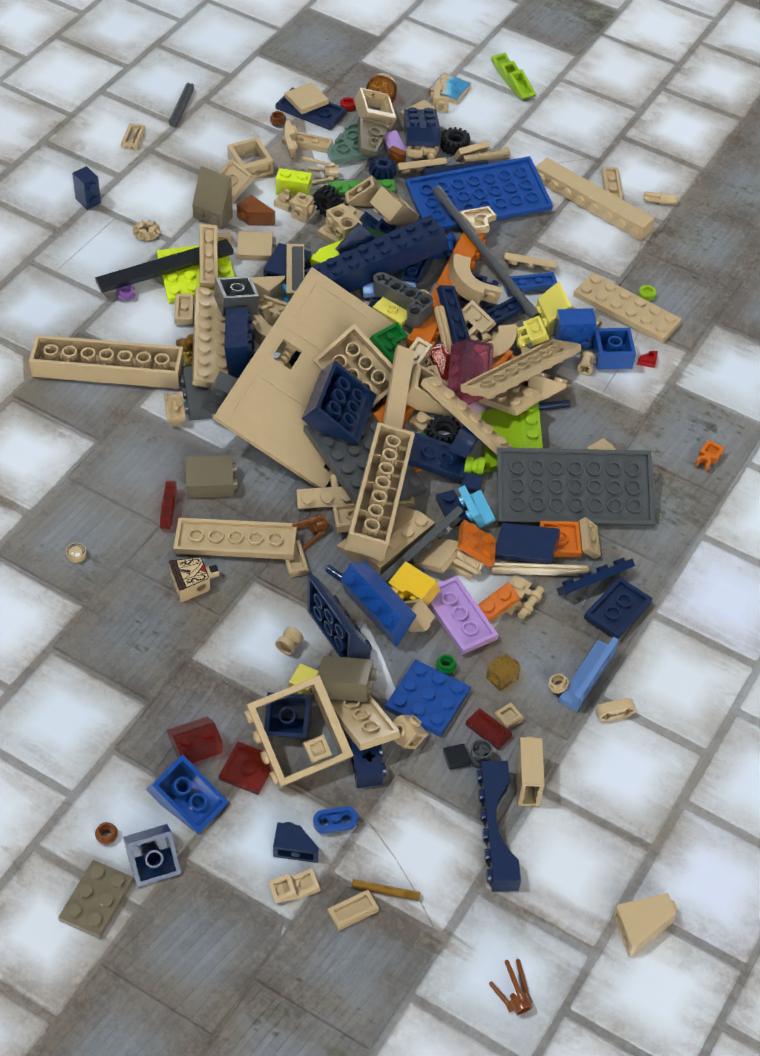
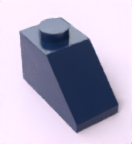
M277 822L273 843V857L318 863L319 848L303 828L292 822Z

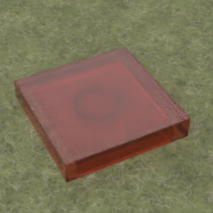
M237 741L219 774V780L259 795L271 770L269 765H265L261 758L260 752H263L262 750Z

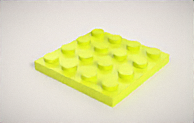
M199 245L157 250V258L199 247ZM229 256L218 259V278L235 277ZM199 265L162 275L168 303H175L176 294H194L195 296V289L199 287ZM201 287L214 290V287Z

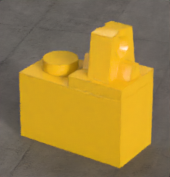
M406 561L388 582L389 586L402 600L422 599L427 606L440 592V587L436 580Z

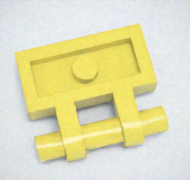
M539 315L523 321L524 326L522 327L516 326L517 334L515 340L520 350L523 347L527 348L528 343L535 346L550 340Z

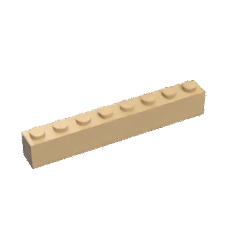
M546 158L535 166L544 186L641 241L652 231L654 217L555 161Z

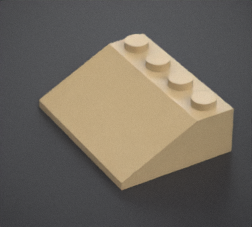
M355 324L348 328L313 360L321 370L336 360L376 394L372 408L380 403L388 394L393 364Z
M398 505L389 545L383 560L345 550L347 538L340 542L336 548L355 563L366 561L380 576L435 527V522L420 511Z

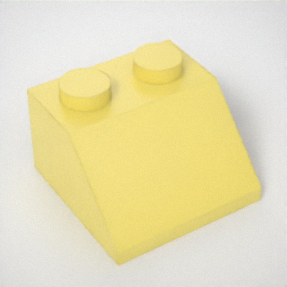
M560 282L554 284L537 300V306H535L540 313V318L548 336L554 333L557 310L572 309Z

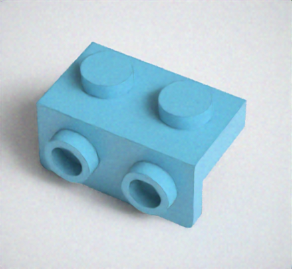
M465 485L458 488L461 494L458 498L463 508L467 506L468 511H466L470 522L475 521L480 529L496 520L481 490L470 495Z

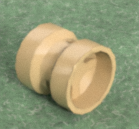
M288 626L284 630L283 636L277 639L275 645L280 652L289 656L293 654L296 650V645H299L304 637L298 629Z

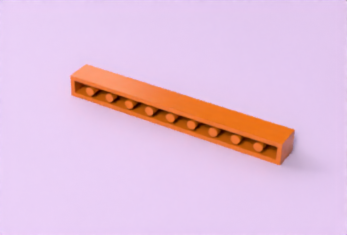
M464 231L431 293L433 297V314L422 326L413 328L408 338V349L415 339L420 337L433 345L434 348L431 351L433 352L436 340L440 339L434 308L441 305L437 288L440 285L452 286L448 272L454 253L471 258V271L475 269L476 260L480 259L481 253ZM485 233L477 234L486 245Z

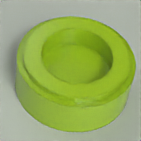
M643 285L639 289L638 296L649 302L653 301L656 297V289L650 285Z

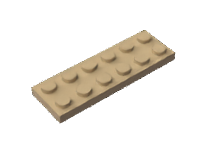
M593 272L574 290V297L661 343H664L682 321L680 317Z
M178 518L173 551L174 554L294 560L297 527H292L293 523Z

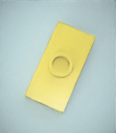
M384 297L372 307L393 323L398 322L401 327L407 322V310Z

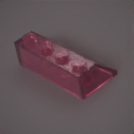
M465 339L451 346L448 389H451L467 405L477 402L484 397L470 396L468 393L461 392L460 385L492 369L494 347L492 343Z

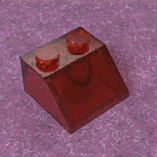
M208 716L167 730L177 758L183 754L191 763H195L222 753V739L214 721Z

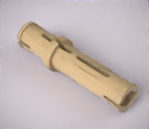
M508 147L486 152L477 151L474 154L462 155L461 160L462 164L486 160L493 161L510 158L511 153Z

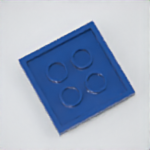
M415 659L385 704V710L396 716L414 715L421 721V726L425 730L441 737L469 694L471 686Z

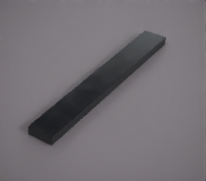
M227 239L217 241L218 259L234 254V249ZM199 247L95 277L96 284L101 293H105L199 265Z

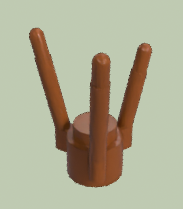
M321 514L292 524V527H297V529L308 526L312 533H317L302 547L303 551L319 537L326 534L324 530L328 528V522L324 515Z
M516 959V965L523 990L520 989L509 960H505L507 971L516 992L510 995L511 1000L509 1001L492 981L489 982V985L504 1002L509 1013L514 1011L516 1015H521L533 1008V1001L529 995L520 959Z

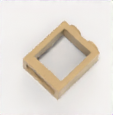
M359 88L354 99L358 116L390 124L388 128L390 131L396 120V115L389 94ZM368 106L380 108V111L368 108Z
M258 137L227 145L228 159L232 158L251 173L255 179L274 174V161ZM257 152L261 160L244 164L240 156Z

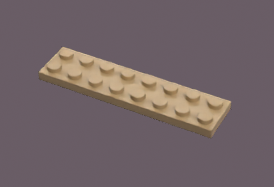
M196 287L194 296L192 385L210 388L219 371L228 374L224 349L226 316L222 317L214 298V290Z
M550 339L461 384V392L468 393L470 396H482L484 399H493L496 395L507 392L508 389L518 386L519 383L529 380L534 375H539L542 371L552 368L553 365L573 357L574 354L581 351V344Z

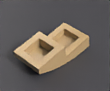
M313 868L293 876L287 873L268 881L275 903L296 900L321 891Z

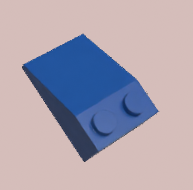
M183 754L176 758L146 788L148 793L162 807L197 834L229 802Z

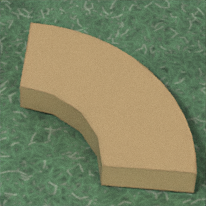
M516 324L498 326L497 337L485 343L484 348L488 361L503 357L511 349L516 339Z

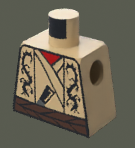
M201 557L169 561L170 576L180 603L210 590V579L219 576L217 565L205 567Z

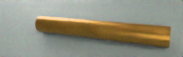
M353 879L351 887L419 901L421 893Z

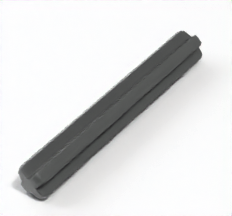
M186 83L169 119L170 126L176 127L194 91L193 83Z

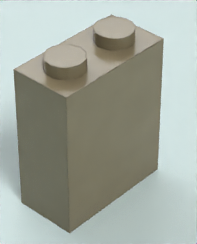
M232 455L185 457L187 499L234 497V489H238L237 477H233V474H237L236 463H232Z
M323 656L317 676L320 675L329 699L367 702L369 694L373 693V681H376L377 668L373 666V659Z

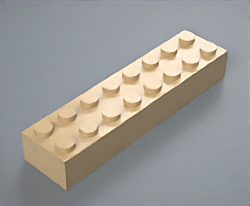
M36 335L29 358L31 377L179 389L180 375H182L184 366L183 347Z
M380 422L377 423L349 527L345 550L379 560L384 559L409 461L414 432Z

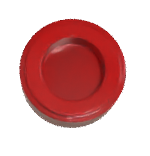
M345 97L341 99L340 106L346 108L347 112L355 110L356 106L353 98Z

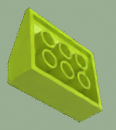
M539 402L518 416L496 408L481 412V419L491 425L497 434L504 437L512 448H543ZM482 442L483 457H486L484 472H497V455Z

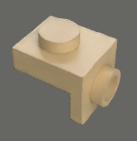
M434 86V92L430 94V102H433L436 111L448 112L449 97L440 96L441 86Z

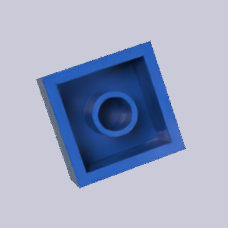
M593 308L558 309L553 333L554 339L581 344V349H592L597 325Z
M596 328L592 348L596 356L597 370L633 369L636 351L631 329Z

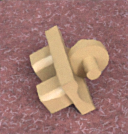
M174 392L171 394L164 393L167 422H170L171 426H181L182 421H186L183 392H178L177 394Z

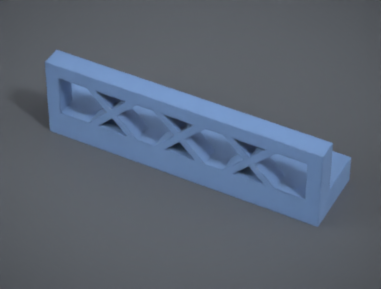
M613 637L609 644L597 640L569 682V688L559 697V703L576 712L579 710L615 655L619 639Z

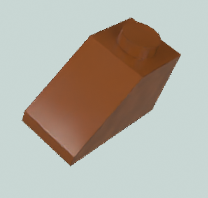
M253 195L248 196L237 204V217L246 224L275 225V211Z

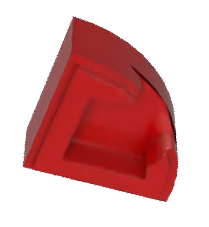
M649 351V353L641 355L638 358L637 365L655 368L658 351Z

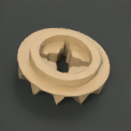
M142 219V222H136V225L133 226V235L139 240H153L160 234V225H157L156 221L151 222L150 219L148 221Z

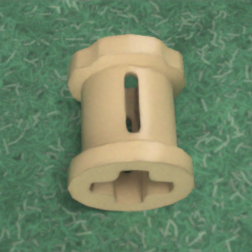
M584 351L579 356L580 363L577 366V371L582 375H590L593 372L592 365L596 360V356L590 351Z

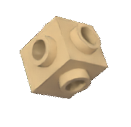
M298 192L295 198H292L290 201L291 218L307 223L315 211L314 197Z
M400 715L393 721L400 731V738L394 741L402 746L403 749H416L428 735L421 726V721L414 715Z

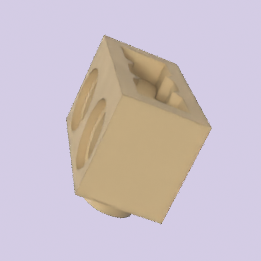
M344 203L326 210L325 223L341 240L347 236L357 223L362 225V222Z

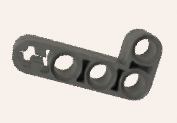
M378 272L374 274V294L381 298L384 297L407 310V325L409 327L419 328L432 316L433 297L430 294L387 273Z

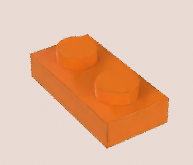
M508 581L480 602L478 606L489 622H491L520 601L521 598Z

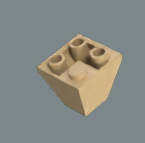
M541 372V374L530 378L527 387L542 392V401L570 389L571 385L567 384L568 380L559 377L551 379L550 374Z

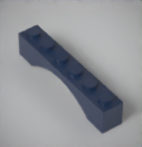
M482 761L480 770L476 772L477 783H481V789L478 790L479 802H483V809H480L481 822H485V828L482 829V840L487 842V849H484L485 863L489 862V869L486 870L487 883H491V892L519 891L521 883L519 859L511 853L504 843L496 820L497 807L509 787L508 761Z

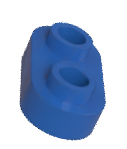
M349 806L320 810L313 817V826L321 834L351 830L357 825L358 814L355 809ZM344 819H349L350 821H349V822H344L343 820H344ZM326 822L328 825L323 826L321 823Z

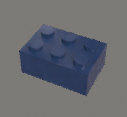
M414 107L404 109L403 129L406 146H439L440 125L436 109L429 107L424 109Z

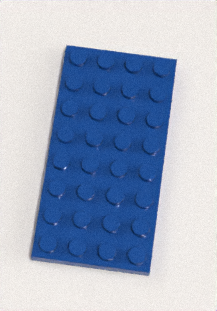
M530 156L405 180V185L415 209L420 214V220L431 215L444 231L461 227L433 194L432 191L436 186L442 187L459 211L489 206L497 215L495 221L548 211L553 208L551 199Z

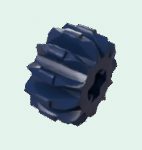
M377 156L376 159H372L369 166V174L376 180L394 179L397 173L395 160H391L390 157L385 158L383 156L380 158Z

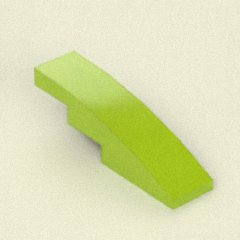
M506 52L491 57V61L500 76L520 99L523 100L536 96L523 69L519 70L516 63L510 61Z

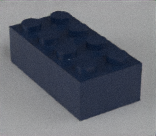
M248 307L226 309L224 345L228 374L237 379L254 356L255 333L254 329H252L253 318L252 314L248 313Z

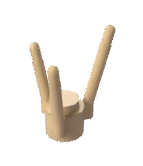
M302 157L303 160L325 165L324 168L308 167V170L324 171V176H327V178L312 181V185L334 181V178H338V165H335V163Z

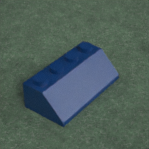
M366 561L350 563L341 577L345 593L394 646H398L417 615Z

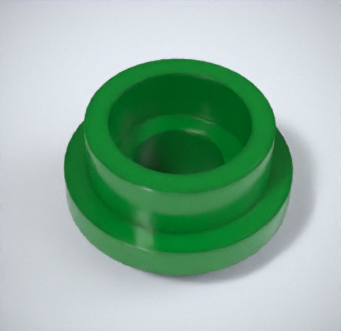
M444 654L437 659L436 669L449 675L456 670L457 664L451 655Z

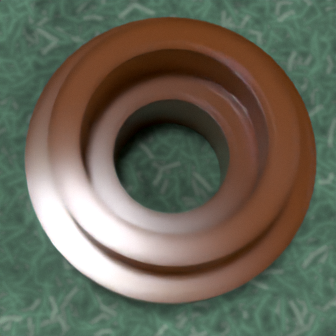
M275 111L270 116V122L276 126H281L286 122V116L281 111Z
M109 822L101 823L95 831L96 840L104 845L113 843L118 837L116 826ZM105 833H110L109 836H103Z

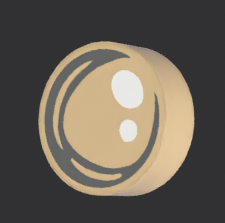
M72 543L66 548V557L70 562L78 563L86 558V548L83 544Z

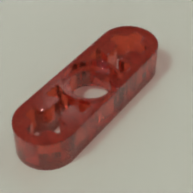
M166 481L160 515V529H171L177 493L176 481Z

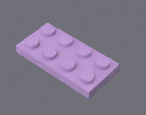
M458 576L438 583L440 592L428 606L462 655L498 639V633Z

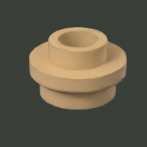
M554 674L550 677L548 683L549 689L553 693L565 692L570 685L568 678L563 674Z

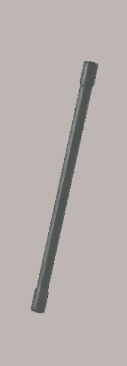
M436 186L432 191L433 194L445 206L510 290L528 317L531 319L538 315L540 316L538 310L525 297L455 207L441 186Z

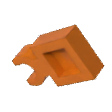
M707 440L699 452L695 466L704 463V470H709L711 462L716 464L724 453L725 447Z

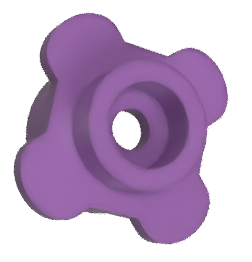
M128 285L118 288V299H134L136 297L133 292L135 290L134 287Z

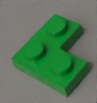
M396 322L373 334L370 337V341L393 364L397 344L405 340L408 335Z

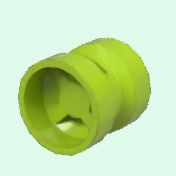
M469 455L466 458L464 472H474L477 475L483 476L486 457L474 458L473 455Z

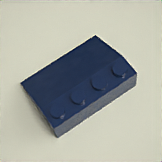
M334 360L320 372L302 420L318 432L357 445L362 437L376 394Z
M312 573L308 574L307 611L338 656L370 659L372 650L370 642L363 638L358 625L353 624L348 611L343 610L340 606L338 597L336 595L333 596L330 590Z

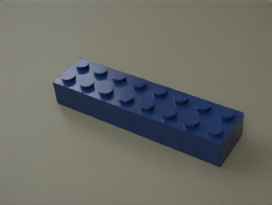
M430 215L311 267L346 291L351 292L372 283L374 274L378 272L390 275L449 249L445 231ZM311 267L304 270L306 275L311 269Z

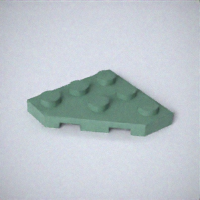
M358 122L348 123L343 133H340L336 138L334 145L328 149V157L335 165L373 157L359 153ZM379 149L377 150L375 156H379Z

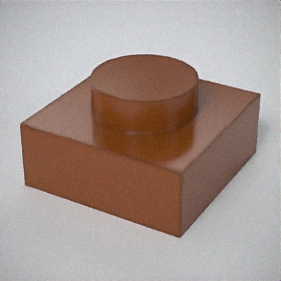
M391 146L388 157L391 160H395V164L406 162V151Z

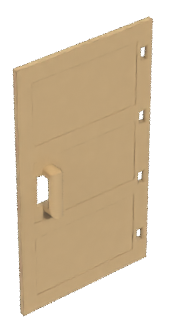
M311 267L212 419L314 487L325 488L333 473L331 470L328 472L324 468L325 461L303 431L304 426L308 424L302 420V416L319 374L322 371L313 360L353 324L370 340L373 334L394 323ZM405 331L408 337L397 345L407 348L410 334ZM284 341L287 344L276 360L272 356L281 342ZM297 350L301 354L290 370L286 365Z

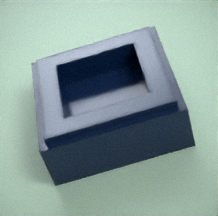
M464 472L461 487L465 485L469 493H474L480 490L483 476Z

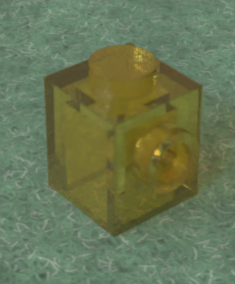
M506 653L491 662L487 669L486 678L499 691H502L519 679L521 667L517 660L511 658Z

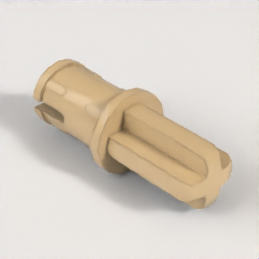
M646 191L644 192L643 200L657 202L659 205L670 204L676 206L677 195L666 194L662 191L660 193Z

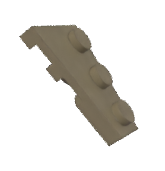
M360 116L358 119L359 153L374 157L390 124Z

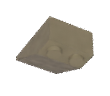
M203 166L200 167L192 204L193 218L211 225H217L221 229L225 227L233 217L231 177Z

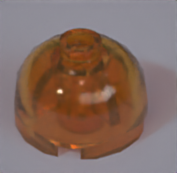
M375 74L370 78L366 89L389 94L391 103L396 99L397 84L388 74Z

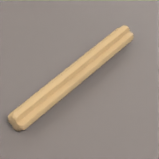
M495 562L491 567L492 574L579 576L590 571L589 565L577 564L550 565L541 563Z

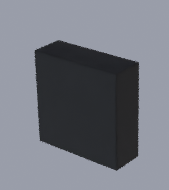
M464 743L443 748L449 770L470 765L471 761Z

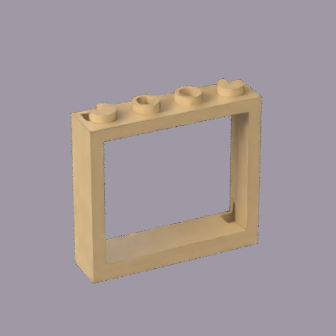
M320 675L249 703L245 707L246 721L248 724L251 723L254 729L252 732L253 739L256 744L260 743L263 751L260 752L261 758L265 765H269L271 770L269 773L270 780L272 779L274 785L277 784L278 789L351 759L354 756ZM311 687L339 755L284 778L256 709Z

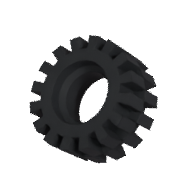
M457 127L445 129L441 135L440 145L442 151L448 155L451 153V156H454L459 148L469 146V132L467 133L466 130L462 131V128L457 129Z
M324 185L313 194L314 205L317 206V211L320 210L321 215L324 214V217H326V210L344 203V200L341 199L343 196L338 194V190L335 191L334 186Z
M440 415V418L435 416L434 420L430 419L427 424L426 436L452 444L461 429V425H459L458 421L455 422V418L449 419L450 416L446 415V418H443V415ZM438 431H447L450 434L442 435Z

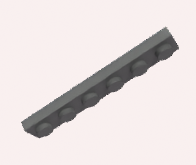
M457 506L380 577L388 584L405 561L407 563H415L421 557L419 553L423 549L427 552L435 544L433 542L434 539L437 537L441 539L448 532L446 529L450 525L454 527L460 522L461 518L459 516L463 513V510Z

